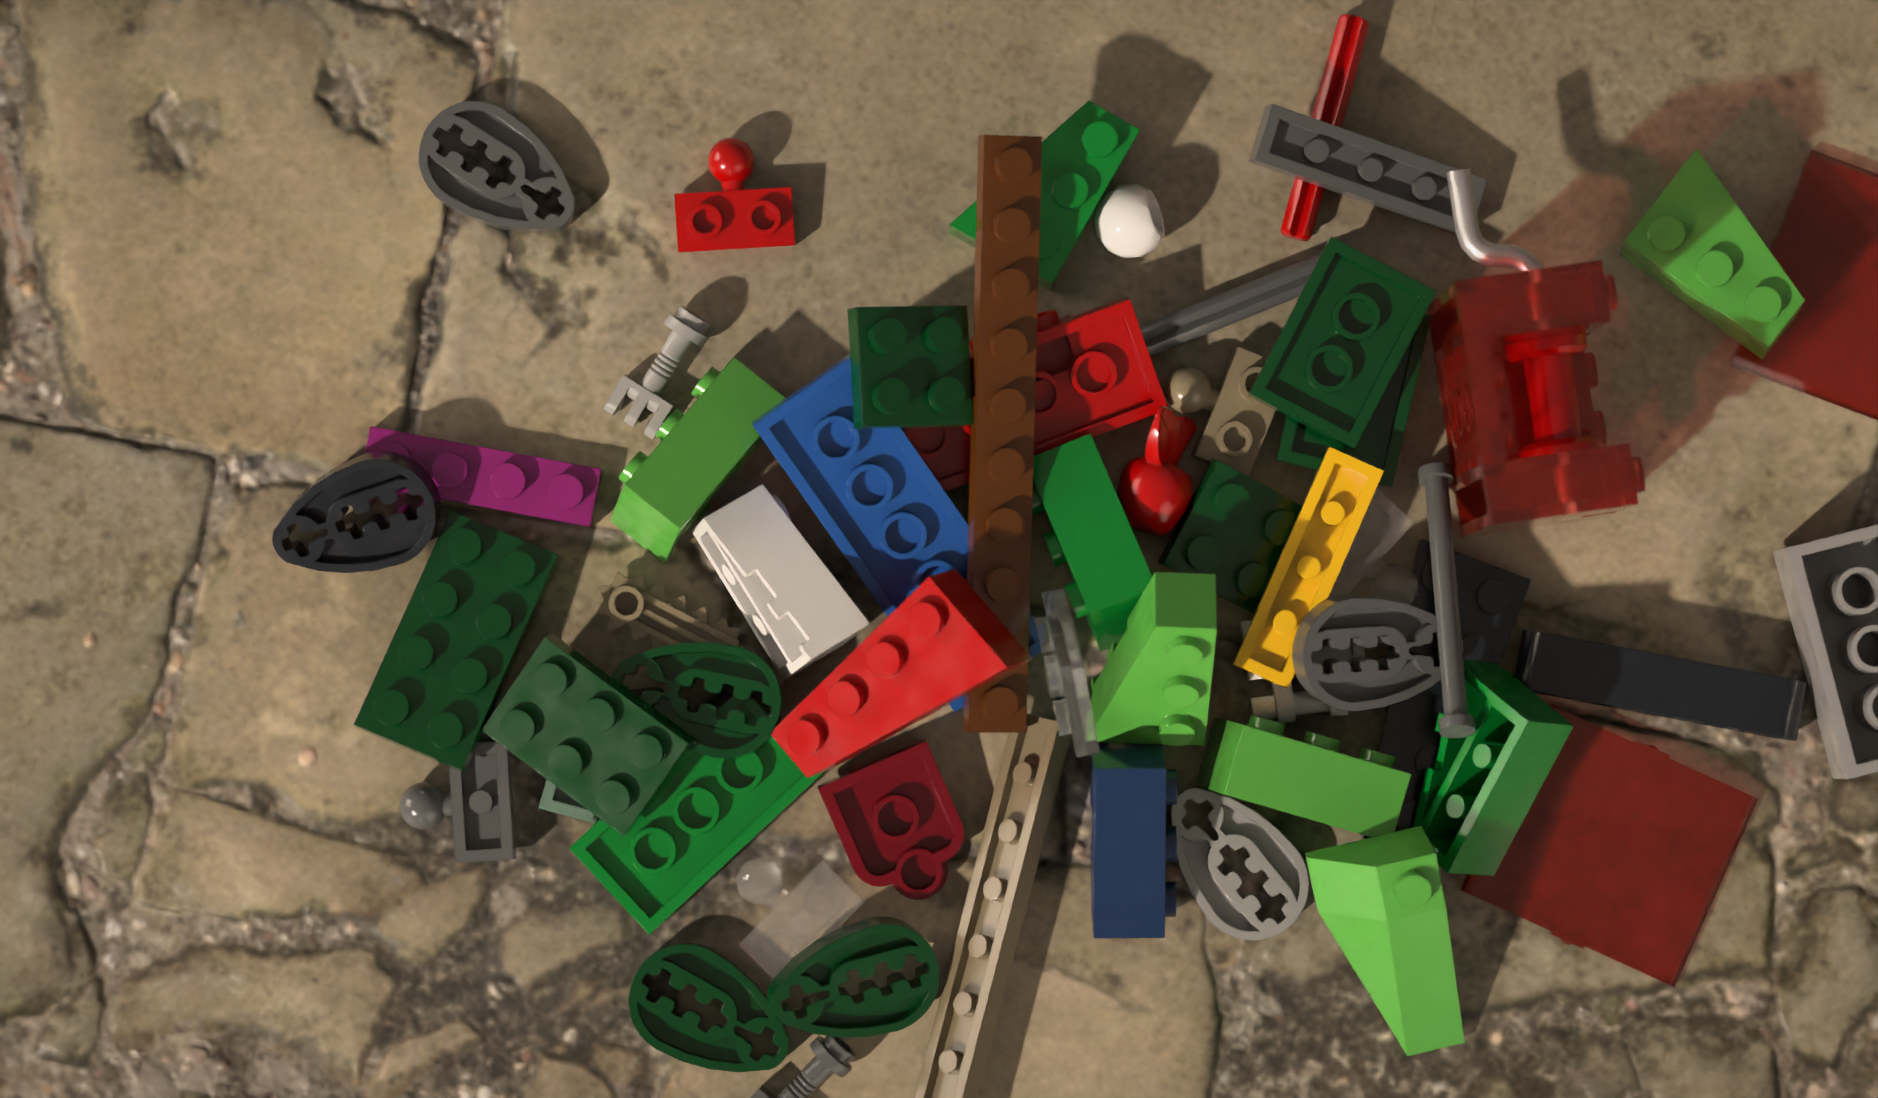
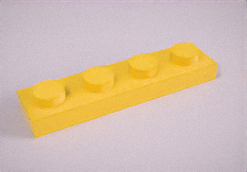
M1329 447L1232 665L1281 687L1289 688L1295 674L1292 647L1296 631L1307 613L1316 605L1328 599L1383 475V470Z

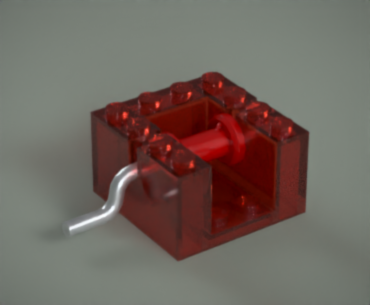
M1470 169L1447 172L1455 232L1461 248L1472 260L1482 265L1512 268L1517 271L1456 280L1427 309V314L1432 315L1429 327L1449 462L1453 467V488L1461 538L1599 519L1638 505L1637 493L1645 491V475L1640 456L1631 457L1629 443L1604 446L1607 443L1604 416L1601 410L1593 411L1590 388L1598 386L1596 361L1592 352H1584L1588 346L1586 337L1591 332H1595L1610 322V311L1617 310V289L1613 275H1604L1602 260L1543 268L1540 261L1530 251L1518 245L1494 244L1486 241L1479 230Z

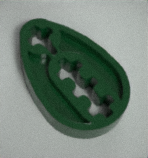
M679 643L656 647L624 659L617 665L612 675V678L632 693L633 689L624 685L626 675H636L639 667H647V677L660 684L669 685L670 690L665 693L655 690L643 691L640 699L694 738L688 750L713 758L737 759L756 752L771 739V733L780 723L783 713V693L780 682L772 668L755 653L738 646L717 643ZM702 679L705 680V690L711 694L721 695L725 690V686H733V694L736 698L742 701H751L754 692L763 693L762 701L771 707V713L769 717H759L756 726L748 725V717L745 713L738 710H730L727 719L718 718L719 709L707 703L700 705L698 713L690 712V702L681 698V694L684 688H694L696 680Z
M872 917L841 927L816 940L794 956L770 982L767 990V999L770 1008L779 1021L785 1025L812 1034L843 1038L870 1037L891 1033L912 1025L930 1008L939 986V965L929 943L910 924L891 917ZM910 954L918 962L924 963V965L915 968L916 978L912 980H907L901 972H895L887 976V985L879 988L874 980H865L859 983V993L855 995H850L845 987H839V985L847 982V972L856 969L861 978H867L876 974V964L884 962L890 970L901 969L905 964L904 957ZM799 985L804 993H811V995L802 998L801 1009L793 1011L787 1002L781 1003V1000L790 997V987Z
M695 943L673 944L658 950L648 957L633 977L628 1000L630 1016L640 1036L655 1049L682 1062L707 1069L729 1072L770 1070L777 1067L786 1057L790 1046L789 1034L784 1024L779 1021L770 1008L767 996L743 970L715 950ZM662 969H665L672 974L669 984L677 990H683L688 983L698 988L695 998L700 1003L708 1005L714 998L719 999L724 1003L721 1007V1013L728 1018L725 1026L715 1023L709 1030L703 1029L699 1025L702 1015L693 1009L687 1010L683 1016L677 1014L674 1011L676 1001L669 995H662L658 1001L652 1000L648 997L651 987L644 982L647 973L657 976ZM740 1026L749 1032L752 1031L760 1034L765 1027L771 1028L775 1032L772 1041L775 1045L779 1046L776 1055L766 1052L761 1059L755 1058L750 1054L753 1044L745 1036L737 1033L735 1027Z

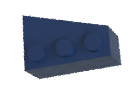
M1090 742L1092 757L1090 806H1092L1091 919L1093 938H1165V917H1176V882H1165V861H1176L1177 859L1176 826H1166V805H1177V770L1166 769L1162 744Z

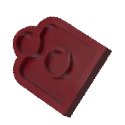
M926 739L818 785V790L852 868L863 882L876 887L893 884L900 894L915 900L930 898L942 889L948 875L947 860L952 858L961 848L964 839V828Z

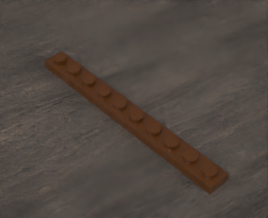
M978 135L972 361L974 424L971 425L967 583L1028 652L1042 137ZM1028 661L998 676L973 692L964 695V731L968 733H1026Z

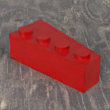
M956 569L932 575L774 728L771 736L804 775L809 778L839 766L895 735L902 729L928 717L958 698L973 692L1007 671L1031 660L1032 657Z

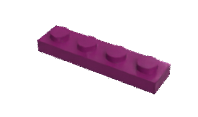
M370 426L365 454L388 451L414 460L433 479L440 500L592 528L602 469ZM406 487L403 488L402 493L410 494Z

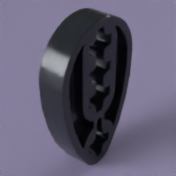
M388 451L366 453L338 465L318 478L301 493L274 529L272 536L273 546L276 553L285 562L317 571L353 573L375 571L399 565L417 556L433 536L439 523L441 512L439 493L427 471L409 457ZM405 487L410 495L420 494L423 498L417 507V512L413 513L409 505H402L393 511L387 522L382 514L370 516L360 531L355 523L345 524L342 520L348 512L349 506H352L356 513H364L372 507L376 497H379L383 504L394 503L398 500ZM295 524H298L302 532L326 528L313 537L308 544V548H305L301 541L292 542L289 538V535L295 529Z

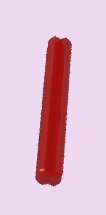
M1342 14L1339 17L1312 112V118L1342 128L1370 26L1368 20L1352 14ZM1294 178L1280 229L1281 234L1299 241H1308L1311 238L1325 188Z

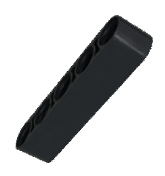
M1530 630L1522 631L1514 675L1515 678L1536 694L1790 741H1797L1807 687V682Z

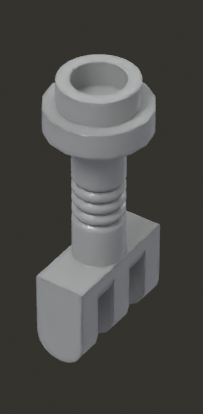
M682 306L678 308L675 315L669 313L663 324L672 331L641 383L627 374L623 375L604 406V410L614 416L623 406L626 397L634 400L633 405L624 418V422L633 428L637 425L646 409L655 413L648 421L643 433L652 440L656 438L657 431L676 406L661 396L662 391L669 382V377L672 376L675 367H678V362H681L692 342L703 347L709 338L705 332L710 323Z

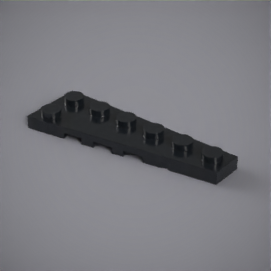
M1421 539L1416 548L1406 604L1436 616L1430 542ZM1454 551L1463 658L1496 662L1500 665L1531 579ZM1433 638L1432 643L1411 647L1409 652L1433 658V654L1439 651L1438 640ZM1441 680L1409 699L1386 706L1379 752L1396 757L1393 769L1411 774L1395 832L1413 828L1426 768L1435 767L1441 741V735L1435 731L1438 714L1444 713ZM1362 835V836H1361V840H1362V839H1366V838H1371V837L1365 836V835Z

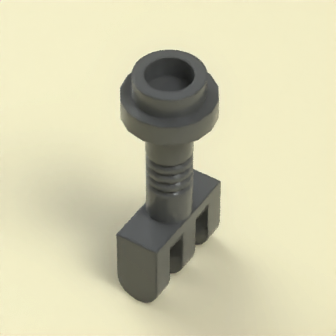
M818 1036L810 1044V1048L816 1056L776 1097L762 1085L750 1098H808V1095H811L812 1091H815L816 1087L820 1086L832 1072L841 1078L845 1077L852 1070L850 1062L856 1057V1054L841 1037L826 1036L823 1038Z

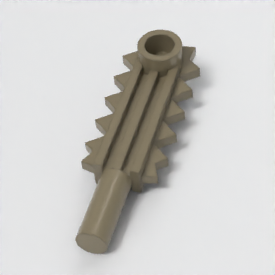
M617 571L613 584L598 587L604 601L596 612L610 617L612 631L630 624L633 642L647 635H651L653 648L679 643H717L738 646L740 639H738L740 627H728L726 617L709 624L705 606L688 613L684 595L667 602L664 584L646 591L643 573L629 579ZM764 660L776 674L782 689L786 680H783L772 663Z

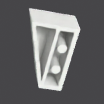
M763 484L706 516L692 530L698 543L783 680L790 678L838 649L870 624L791 522L790 515L783 502L776 495H771Z

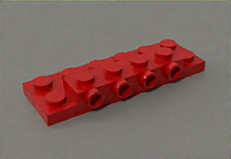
M1128 297L1073 317L1068 314L1059 318L1056 309L1037 313L1034 456L1087 434L1095 437L1155 415L1160 406L1168 407L1132 303ZM971 338V339L969 340V347H970V367H971V384H972L973 338ZM971 425L901 428L945 492L969 483Z

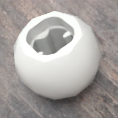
M1138 184L1119 185L1104 195L1095 209L1093 222L1097 239L1108 252L1122 258L1143 257L1155 250L1165 236L1164 220L1158 200L1150 189Z

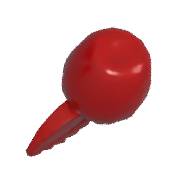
M1160 406L1155 414L1146 443L1145 457H1135L1126 464L1121 473L1117 488V496L1131 528L1153 536L1168 534L1180 522L1192 498L1193 489L1190 475L1179 468L1177 464L1186 446L1195 434L1197 426L1192 419L1187 416L1178 417L1173 413L1172 409L1166 406Z

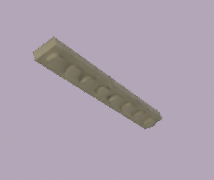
M1027 714L1026 733H1009L914 1098H978L1073 725Z

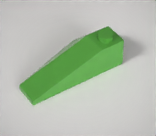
M1418 826L1306 852L1305 856L1316 908L1406 1055L1411 1056L1465 1043L1436 853L1423 827Z

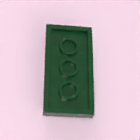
M450 510L359 711L354 726L465 773L483 734L482 728L492 714L559 564V555Z

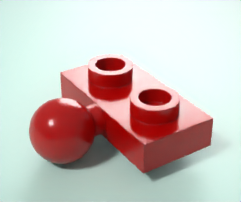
M725 138L718 141L710 150L708 166L712 175L721 182L722 191L674 194L678 253L796 245L792 187L745 190L744 181L751 175L755 164L752 149L746 142L738 138Z

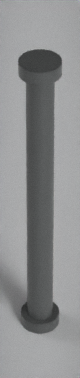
M1433 462L1425 464L1418 469L1419 484L1425 487L1444 708V717L1439 719V733L1446 738H1463L1474 734L1476 727L1475 718L1468 715L1449 496V484L1454 481L1453 467L1450 464Z

